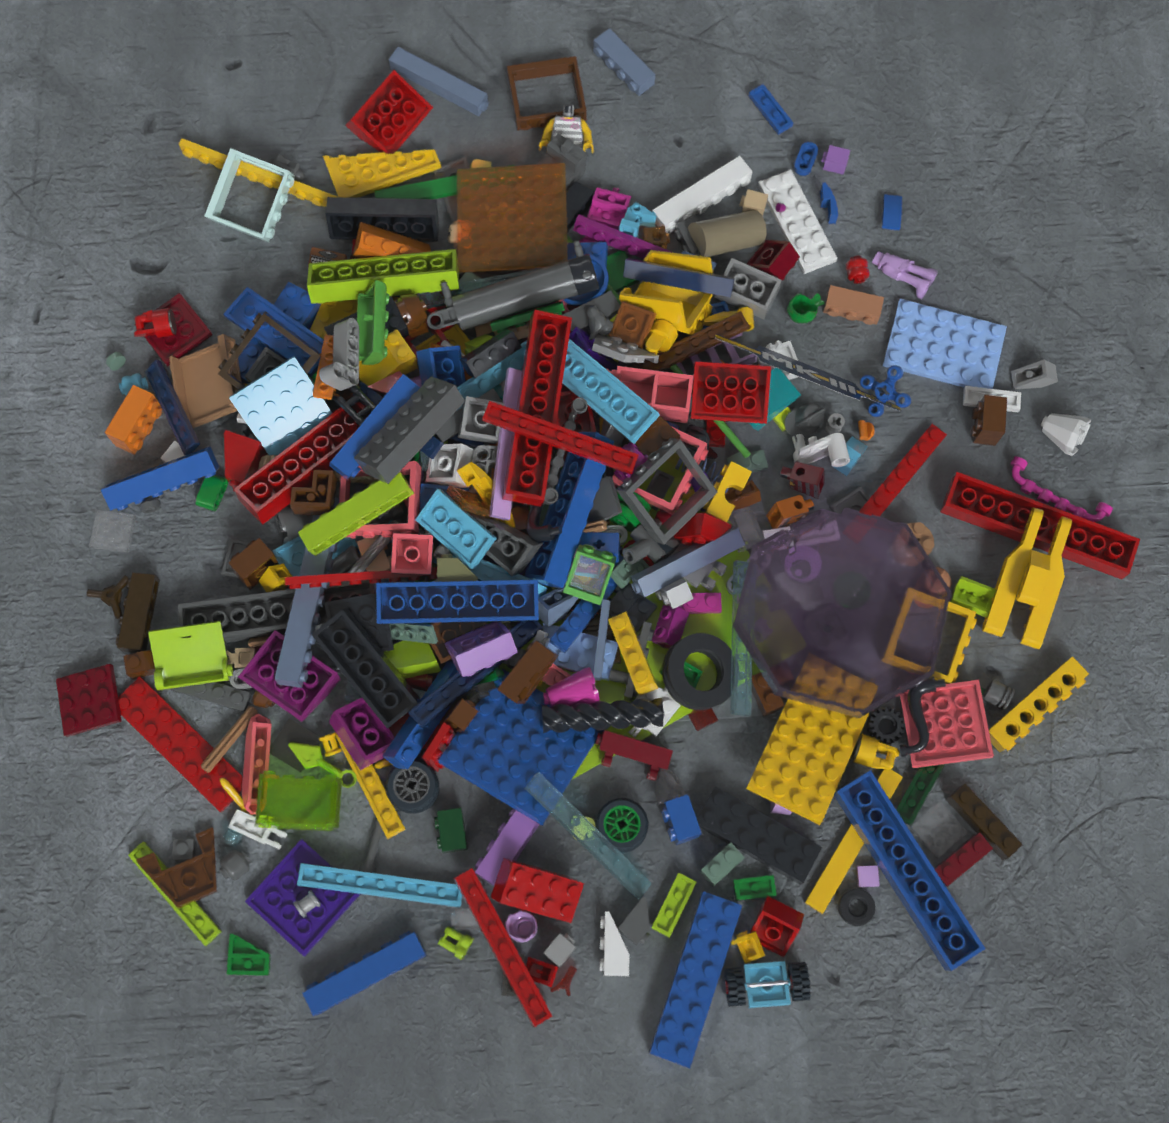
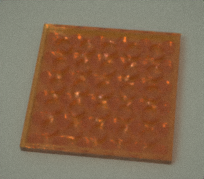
M565 163L457 169L459 272L545 268L568 261Z

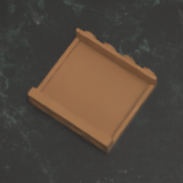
M225 334L217 336L218 343L183 358L169 357L173 388L193 428L238 411L229 399V396L239 391V389L218 375L221 371L218 368L224 359L227 361L230 359L232 354L229 352L236 344L235 339ZM237 358L227 372L242 383Z

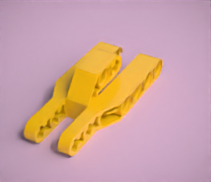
M1033 507L1020 544L1004 559L995 586L997 591L994 593L995 597L993 596L991 599V609L988 617L984 619L982 631L1002 637L1016 598L1017 601L1030 605L1029 609L1031 610L1027 624L1023 626L1025 630L1020 644L1039 650L1065 577L1061 555L1072 525V519L1063 516L1060 518L1048 554L1032 550L1044 511Z

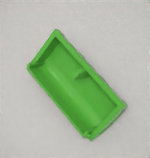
M378 280L374 281L365 294H358L359 361H362L363 365L380 363L386 358L388 351L387 346H385V340L388 337V329L385 328V322L388 321L389 312L386 311L389 294L386 293L387 285Z

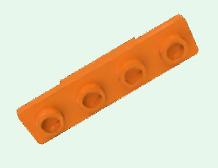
M326 334L324 337L313 390L314 398L331 400L333 392L336 393L337 390L323 383L319 376L321 368L333 363L334 335Z

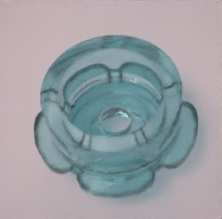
M227 829L226 834H223L225 843L231 846H236L242 842V834L232 829Z

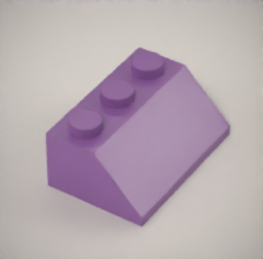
M501 621L491 622L445 643L462 677L472 676L476 671L492 667L496 662L510 659L514 654L518 653L511 632Z

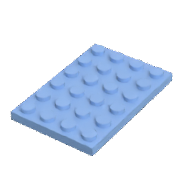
M900 299L882 366L889 368L892 365H897L903 369V372L960 387L972 386L993 389L1007 326Z

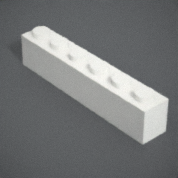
M738 156L653 209L656 215L655 224L663 234L675 231L676 223L691 218L698 213L702 214L712 204H718L722 198L732 195L736 189L748 185L751 181L752 170L741 156Z

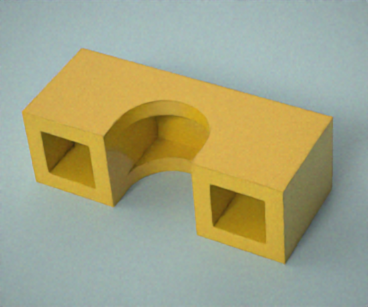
M732 461L728 466L724 465L720 472V475H722L720 482L716 481L714 484L717 493L703 506V509H705L704 513L727 522L735 505L726 500L725 490L735 488L742 491L752 471Z

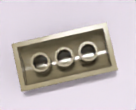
M757 210L693 222L688 226V230L701 256L705 257L759 246L766 239V224L763 216Z

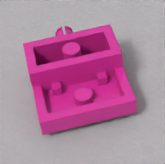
M616 187L612 191L596 188L587 218L619 230L622 218L624 219L627 209L630 207L631 196L620 194V189H616Z

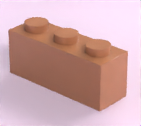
M830 285L823 313L834 317H845L851 321H863L868 325H877L884 297Z

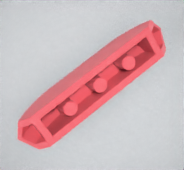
M260 714L251 717L245 740L242 797L244 807L251 815L264 810L267 801L271 722L270 719Z

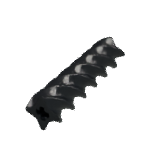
M656 698L651 701L637 699L632 702L617 700L611 704L598 701L591 705L583 702L575 703L571 706L562 703L551 707L542 705L543 733L550 730L562 733L571 728L575 731H585L591 727L596 730H605L610 726L624 729L630 725L644 728L651 723L655 726L663 727L664 710L662 698Z

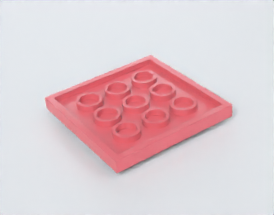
M979 680L946 684V687L936 688V692L922 695L921 705L929 730V742L922 751L910 754L912 768L994 757ZM909 689L900 690L899 694L908 746H912L919 742V733L908 706L907 695Z

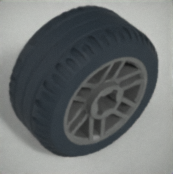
M417 759L413 761L409 769L393 767L386 779V793L390 802L400 811L409 814L421 813L429 809L435 803L440 790L439 779L433 768L426 762ZM412 783L415 784L414 790L410 789Z

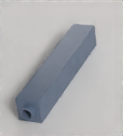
M397 47L389 58L392 71L395 70L403 77L477 116H480L482 111H486L489 102L487 93L400 47Z
M732 526L729 531L715 541H709L706 544L695 543L631 576L633 581L631 586L634 592L646 597L744 546L745 544L739 529Z

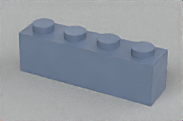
M610 28L594 39L593 51L595 55L601 57L605 61L606 66L612 69L617 77L628 85L632 92L640 96L655 84V74Z

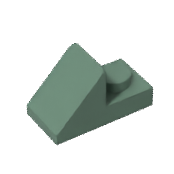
M764 450L750 452L751 454L747 458H744L740 452L727 458L728 464L732 461L752 472L768 469Z

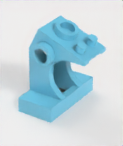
M635 202L627 209L624 219L622 218L619 231L638 238L639 226L655 228V212H650L645 206Z

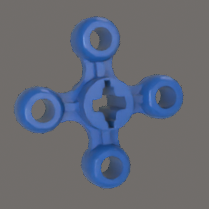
M890 366L887 370V379L881 383L877 382L872 375H864L861 378V387L867 390H874L877 396L876 399L880 402L886 403L888 400H893L900 408H907L912 402L910 395L896 391L895 383L903 376V369L900 366ZM882 388H886L890 394H885ZM878 402L871 403L868 407L869 414L873 417H880L884 413V405Z

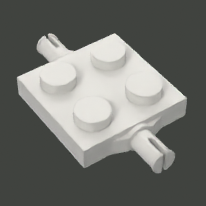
M658 687V689L641 696L638 695L635 700L645 699L651 701L656 698H662L664 710L663 727L681 706L672 699L666 687L664 689ZM651 723L644 728L634 726L629 733L636 737L641 729H644L656 737L663 727H658Z

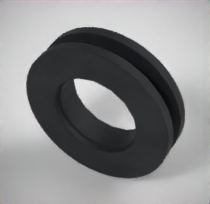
M695 633L677 641L667 651L662 665V676L667 691L676 702L689 709L706 710L718 706L733 694L737 686L739 671L735 655L724 641L711 634ZM699 652L705 654L716 667V682L708 691L696 690L685 678L684 662L691 653Z

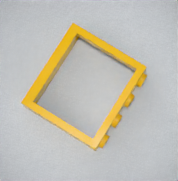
M909 587L905 592L881 662L923 678L934 676L935 680L945 679V684L955 683L959 673L956 669L958 664H962L965 656L962 653L963 649L968 646L971 636H968L970 629L973 630L977 619L974 618L976 612ZM914 598L966 618L947 675L894 655Z

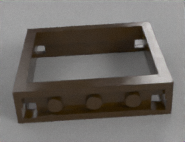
M265 311L263 315L258 313L252 321L255 324L251 330L247 328L241 336L244 339L240 345L235 344L229 352L232 354L228 361L224 359L218 368L221 371L218 375L239 390L245 387L243 383L227 371L264 322H267L310 355L302 366L306 374L320 358L321 353Z

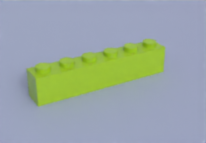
M399 472L389 484L380 480L372 482L367 489L355 493L348 501L339 503L332 511L323 513L318 520L306 524L298 533L307 550L316 556L410 497L414 492L405 476Z

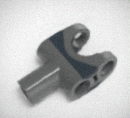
M658 518L653 519L658 527L662 525ZM641 524L630 535L635 543L626 547L622 554L628 564H634L646 556L656 564L668 558L679 547L680 543L677 539L669 540L665 545L657 543Z

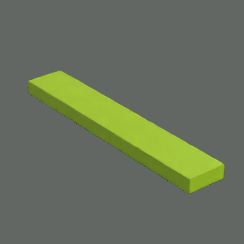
M143 841L128 856L204 946H207L222 931L196 901L178 909L138 865L136 859L154 852ZM155 854L161 871L168 869L166 865L160 860V858Z

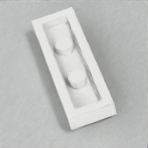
M972 386L964 387L963 406L977 407L978 401H981L984 395L1007 397V411H1020L1021 392Z

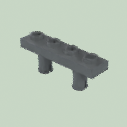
M644 622L641 635L639 634L638 636L646 659L649 654V648H646L647 643L652 640L654 630L651 629L652 623ZM611 669L609 680L625 684L624 700L632 702L633 696L637 697L638 692L635 689L630 674Z

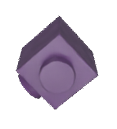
M829 145L828 152L824 151L821 161L824 162L823 170L844 175L850 150Z

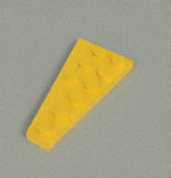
M435 149L417 150L412 153H402L401 151L395 152V154H385V152L367 153L346 157V155H339V157L333 158L323 156L338 197L359 198L376 190L387 188L441 168Z

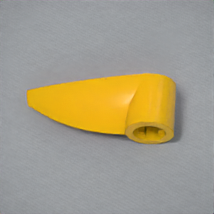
M743 307L737 311L720 312L703 319V325L711 326L741 311L750 326V329L744 332L751 331L754 328L753 310L749 307Z

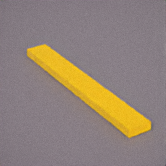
M883 769L877 781L889 799L892 797L903 776L893 770ZM852 824L805 901L806 905L821 914L824 913L864 844Z

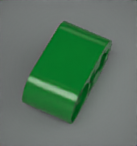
M218 475L205 478L196 497V506L215 512L227 489L228 480Z

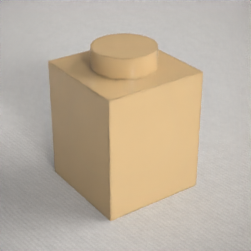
M748 189L746 196L742 195L740 206L743 207L742 212L757 210L763 216L769 194Z

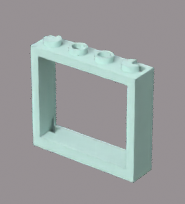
M230 148L205 217L269 243L275 234V225L281 218V210L288 200L287 194L294 184L295 175L286 169ZM241 161L283 176L262 233L220 217Z

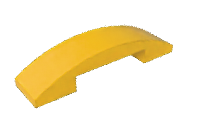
M469 462L458 469L457 472L467 487L470 485L474 486L490 510L493 480L473 462ZM512 513L508 521L495 518L513 528L515 527Z

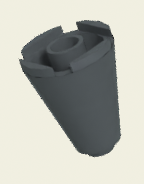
M287 505L277 513V517H274L280 538L284 537L283 543L299 537L298 532L306 524L312 523L313 515L294 514L290 505Z

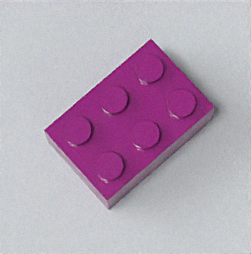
M363 698L333 711L329 721L360 770L383 759L382 755L395 738L390 729L385 727Z

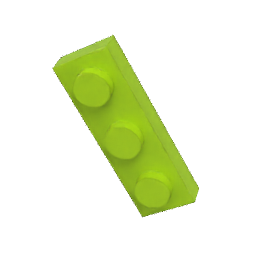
M681 873L677 874L651 929L670 938L697 883L696 881Z

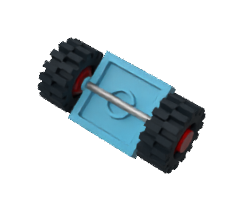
M785 961L744 964V973L742 967L725 968L724 970L725 991L729 1007L745 1006V991H747L749 1008L790 1005V993L793 1002L810 1000L811 997L810 976L806 962L788 963V978Z

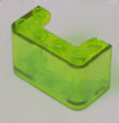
M266 770L263 771V774L259 773L254 827L316 831L337 830L340 819L342 778H337L336 774H325V777L320 780L315 779V776H303V779L295 778V775L284 774L281 778L279 775H276V771Z

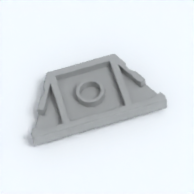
M598 333L593 343V351L622 362L644 363L646 359L653 363H658L659 355L638 348L637 344L624 343L618 337H608Z

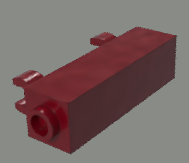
M606 730L598 733L597 740L595 741V744L598 745L597 749L605 751L601 765L610 767L613 754L650 765L646 778L653 781L657 779L659 768L668 770L673 750Z

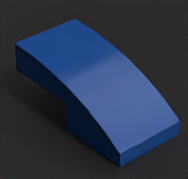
M822 183L820 189V208H828V224H836L838 208L835 197L827 183Z
M884 194L882 229L900 230L902 196Z

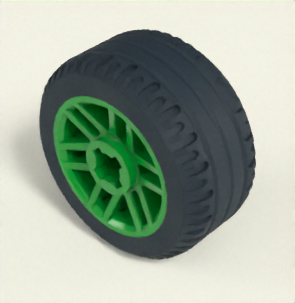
M616 798L610 800L602 806L597 814L595 822L597 837L603 846L613 852L626 853L635 850L643 843L648 832V818L644 809L631 799ZM624 822L625 827L620 829L618 824Z

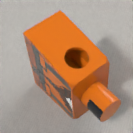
M797 495L776 502L766 517L772 529L788 527L803 520L807 513L814 509V503L811 499L804 500L801 495Z

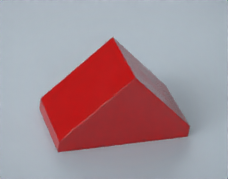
M528 957L526 968L533 981L552 988L559 967Z

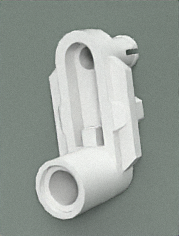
M834 433L817 440L816 436L808 438L809 445L807 446L804 435L798 434L796 437H792L795 452L793 453L794 463L810 464L826 456L830 457L833 467H842L850 462L845 438L841 433Z

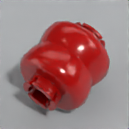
M853 256L846 263L849 281L861 284L869 277L870 272L867 259L861 256Z

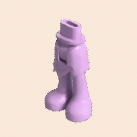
M879 251L872 261V264L877 265L878 269L882 270L885 275L914 286L916 288V296L921 300L924 298L938 270L914 265V261L903 259L890 253L883 254ZM909 272L914 273L920 276L921 278L909 274Z

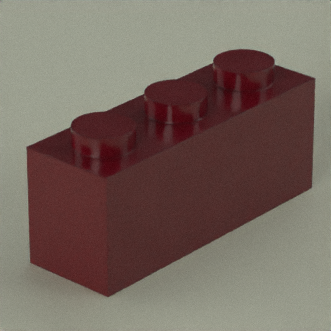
M979 832L969 838L934 869L945 887H948L993 848Z

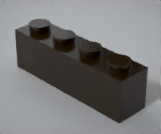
M132 572L131 578L128 579V595L124 598L123 603L125 608L124 615L120 618L121 630L120 634L116 637L117 648L122 652L137 653L147 649L148 631L151 629L160 579L156 575Z
M966 784L960 786L946 799L976 833L980 832L1001 860L1010 858L1023 845Z

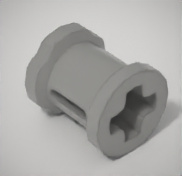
M838 413L830 415L826 423V432L829 435L840 433L845 423L844 417Z
M312 890L300 901L293 902L302 917H305L306 913L314 907L321 906Z

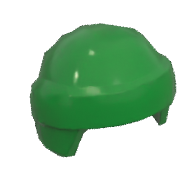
M798 293L788 303V316L795 323H809L815 319L818 306L825 303L823 300H820L821 297L818 293L812 299Z

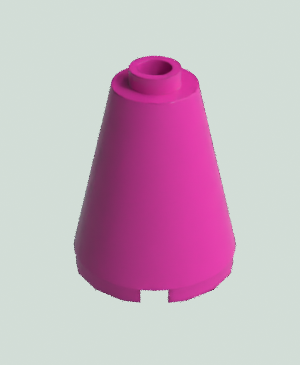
M584 668L546 688V693H543L545 704H549L550 707L561 703L571 706L579 702L591 705L600 701L591 668Z

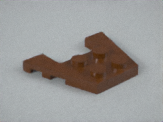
M213 827L195 834L203 854L164 871H161L154 852L136 859L138 865L178 909L217 892Z

